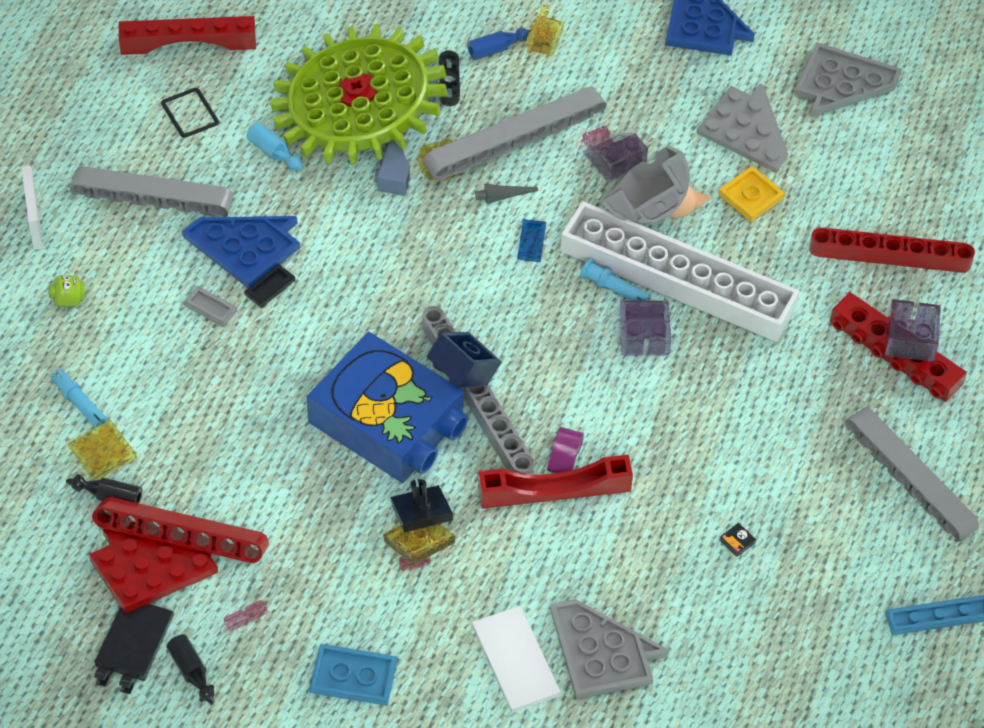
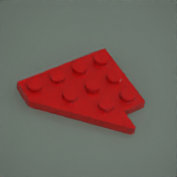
M103 529V535L109 546L89 554L91 563L125 614L218 573V566L209 553L108 529Z

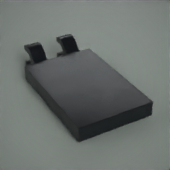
M147 604L125 614L120 607L95 659V666L98 667L94 678H97L96 684L106 687L112 672L123 674L119 685L122 686L120 692L131 694L137 679L145 681L174 617V611Z

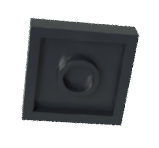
M417 479L419 487H416L415 480L410 483L412 492L390 497L393 510L404 533L453 521L452 510L439 485L426 488V481Z

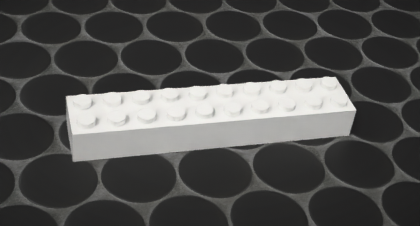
M584 201L578 207L561 236L560 252L584 262L591 258L595 264L604 269H611L615 275L775 342H778L797 308L799 290L630 220H623L613 213Z

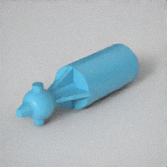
M257 122L249 128L246 135L247 139L273 160L287 162L288 170L291 172L295 169L303 170L299 158L300 155L295 154V156H291L287 143L263 124Z

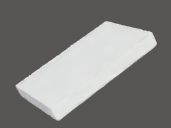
M22 166L29 228L33 249L38 250L43 248L32 167Z

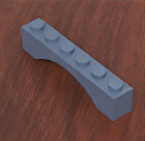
M437 80L431 81L429 84H437ZM429 97L428 102L434 103L436 97ZM392 140L385 144L387 149L382 151V159H380L381 168L376 169L374 182L378 183V191L405 196L410 181V164L405 157L403 149Z

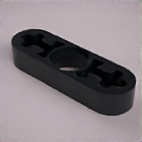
M447 50L439 55V66L444 65L446 76H452L455 80L447 82L443 78L439 79V84H445L446 90L452 89V97H439L443 105L454 106L460 101L459 56L456 52ZM451 59V67L447 68L446 60Z

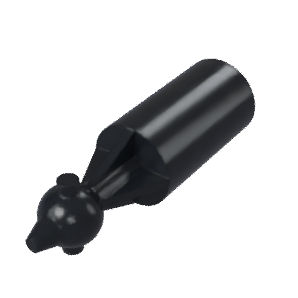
M77 474L74 478L66 479V483L71 485L77 492L86 489L96 496L97 500L101 501L107 497H114L139 503L142 497L143 489L141 486L102 477L100 480L85 481L80 474Z
M182 634L172 638L167 643L166 648L185 681L200 689L199 700L201 702L207 701L213 705L214 686L206 684L205 673L207 669L188 636Z

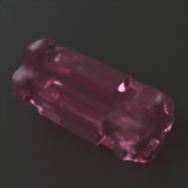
M602 126V129L592 130L588 132V135L583 134L582 141L587 147H590L591 143L594 145L605 140V137L608 139L610 131L607 126Z
M423 551V554L418 552L406 555L404 559L400 557L399 566L401 571L404 572L407 568L409 570L423 567V564L428 566L431 562L428 551Z

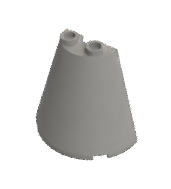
M668 145L655 153V161L648 164L641 161L624 174L605 196L602 203L615 216L640 224L653 223L668 217L681 205L689 187V167L683 152Z

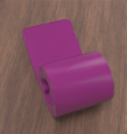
M559 427L547 471L561 473L573 470L576 456L579 454L583 443V432Z

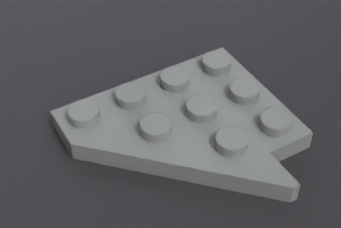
M817 42L797 85L795 95L815 101L810 115L814 117L894 91L902 69Z
M761 83L751 95L730 86L697 128V134L777 173L788 158L785 143L764 85Z
M576 599L550 604L551 615L576 700L653 684V676L648 661L667 657V648Z

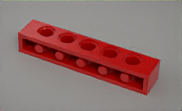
M849 292L832 309L830 322L836 330L844 331L851 336L855 343L866 346L875 357L883 358L890 363L894 370L902 371L909 376L914 384L922 385L928 389L933 397L941 398L947 402L963 386L967 371L853 293Z

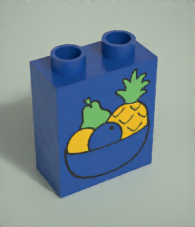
M369 331L307 395L308 423L402 484L414 471L422 475L432 467L438 455V449L435 447L444 437L451 441L456 440L467 425L468 415L463 413L464 390L454 386L445 378Z

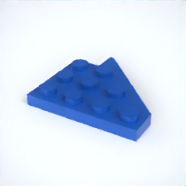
M674 0L665 45L732 56L734 40L754 42L755 33L722 0Z
M296 216L199 217L182 231V235L187 241L247 288L277 264H281L300 249V242L287 233L298 224Z

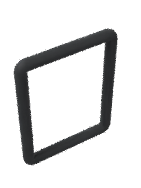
M199 88L189 89L161 101L162 107L183 138L215 127L220 123ZM196 91L214 122L184 134L166 103Z

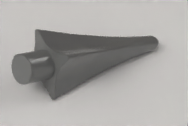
M484 184V190L475 191L476 200L485 199L486 204H490L510 197L537 192L538 187Z

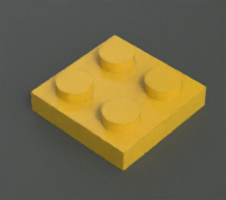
M751 166L720 188L718 195L752 223L782 201L785 192Z

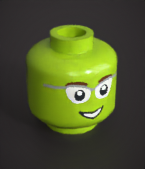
M59 275L55 277L53 284H49V298H53L55 305L58 307L78 306L80 301H84L85 284L83 281H80L78 276Z

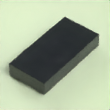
M277 264L246 289L244 295L260 308H263L296 281V278L280 264Z

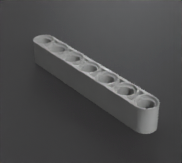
M82 166L76 169L70 186V191L75 196L81 194L88 198L100 199L101 197L108 198V201L122 203L123 201H128L136 205L146 206V204L154 205L156 208H176L177 211L190 213L196 211L204 215L215 216L217 214L223 215V217L228 216L233 199V192L222 186Z
M865 407L845 420L846 429L848 431L851 430L855 434L854 437L864 447L867 446L872 452L870 454L880 464H884L888 468L887 471L897 482L900 481L905 486L903 488L914 499L917 498L922 503L920 506L930 516L933 515L938 520L937 523L948 534L951 533L954 536L955 542L961 541L979 528L976 516L873 410Z

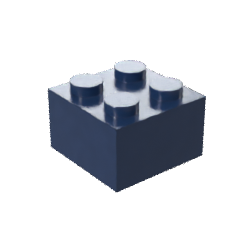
M470 332L440 333L426 356L433 363L435 369L446 374L450 378L449 381L459 388L487 386L502 363Z

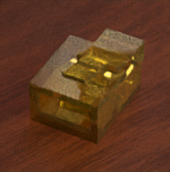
M542 5L539 15L533 20L527 37V51L540 52V54H548V56L554 57L563 35L564 22L547 18L551 6Z

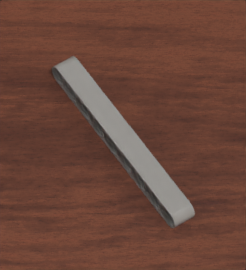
M590 86L436 148L424 156L423 163L436 180H443L593 117V114L597 112L602 113L606 109L607 103L597 90Z
M429 306L423 311L422 328L432 346L440 333L456 332L440 307ZM489 385L462 387L461 389L464 390V400L505 468L513 472L533 474L534 460Z

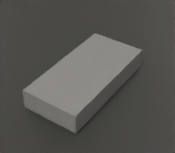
M199 286L184 301V306L222 327L237 312L236 306Z

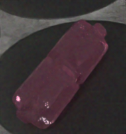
M259 600L245 607L244 611L240 609L226 616L224 623L227 629L233 631L247 624L248 620L253 621L267 614L268 610L264 601Z

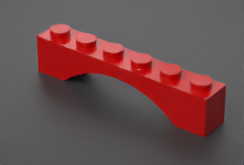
M255 16L119 21L121 55L147 54L161 46L178 42H205L219 45L229 50L256 49Z
M629 454L603 457L584 467L555 474H523L507 469L479 471L478 491L481 509L631 492L633 472Z

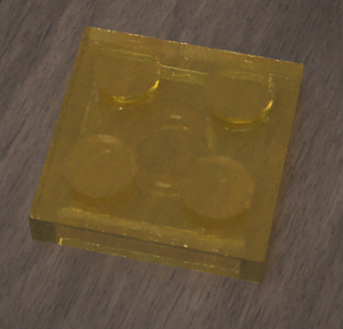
M112 420L68 443V448L92 481L99 480L137 459V454Z
M441 524L405 533L400 525L383 534L384 542L413 565L455 543L454 534Z

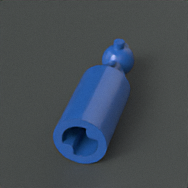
M518 28L516 33L498 31L468 41L467 49L473 60L481 59L507 50L508 46L516 40L527 41L533 30Z

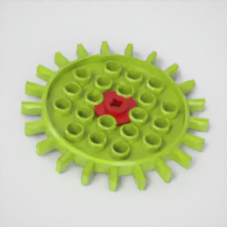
M378 24L373 25L370 37L361 38L357 37L354 27L349 26L347 33L349 40L335 44L332 37L327 33L324 35L326 48L317 54L307 46H303L302 51L307 61L302 66L290 62L284 64L287 73L294 76L293 80H274L273 83L278 93H286L288 97L270 99V106L273 112L290 111L272 118L276 130L295 125L294 128L283 134L285 143L290 146L297 140L305 137L307 140L300 146L304 157L307 158L317 146L325 148L323 157L326 164L331 163L336 151H344L348 153L351 165H355L358 151L372 149L375 157L380 160L382 159L381 145L394 140L400 148H407L403 133L409 128L425 134L427 132L425 123L418 119L421 114L425 113L440 116L441 114L439 104L428 102V98L447 97L445 84H429V82L446 78L447 76L444 65L425 69L426 66L438 61L439 57L435 48L419 56L417 55V52L425 47L422 36L418 35L409 44L404 45L401 43L405 38L402 27H398L391 38L386 39L381 38Z

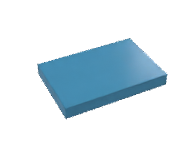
M320 644L309 693L388 706L398 656Z

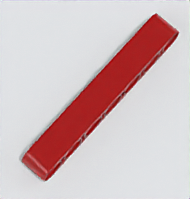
M824 227L816 228L812 231L809 251L816 257L960 273L971 269L975 255V249L968 243Z
M114 497L105 498L92 514L94 523L104 529L248 563L258 562L269 546L267 536L259 531ZM153 521L158 523L160 527L156 526ZM177 527L181 528L184 533L179 531ZM202 533L206 534L209 538L204 537ZM226 539H230L234 544L229 543ZM251 545H255L258 550L254 549Z

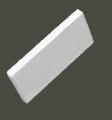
M521 606L472 622V628L511 713L561 695V691Z

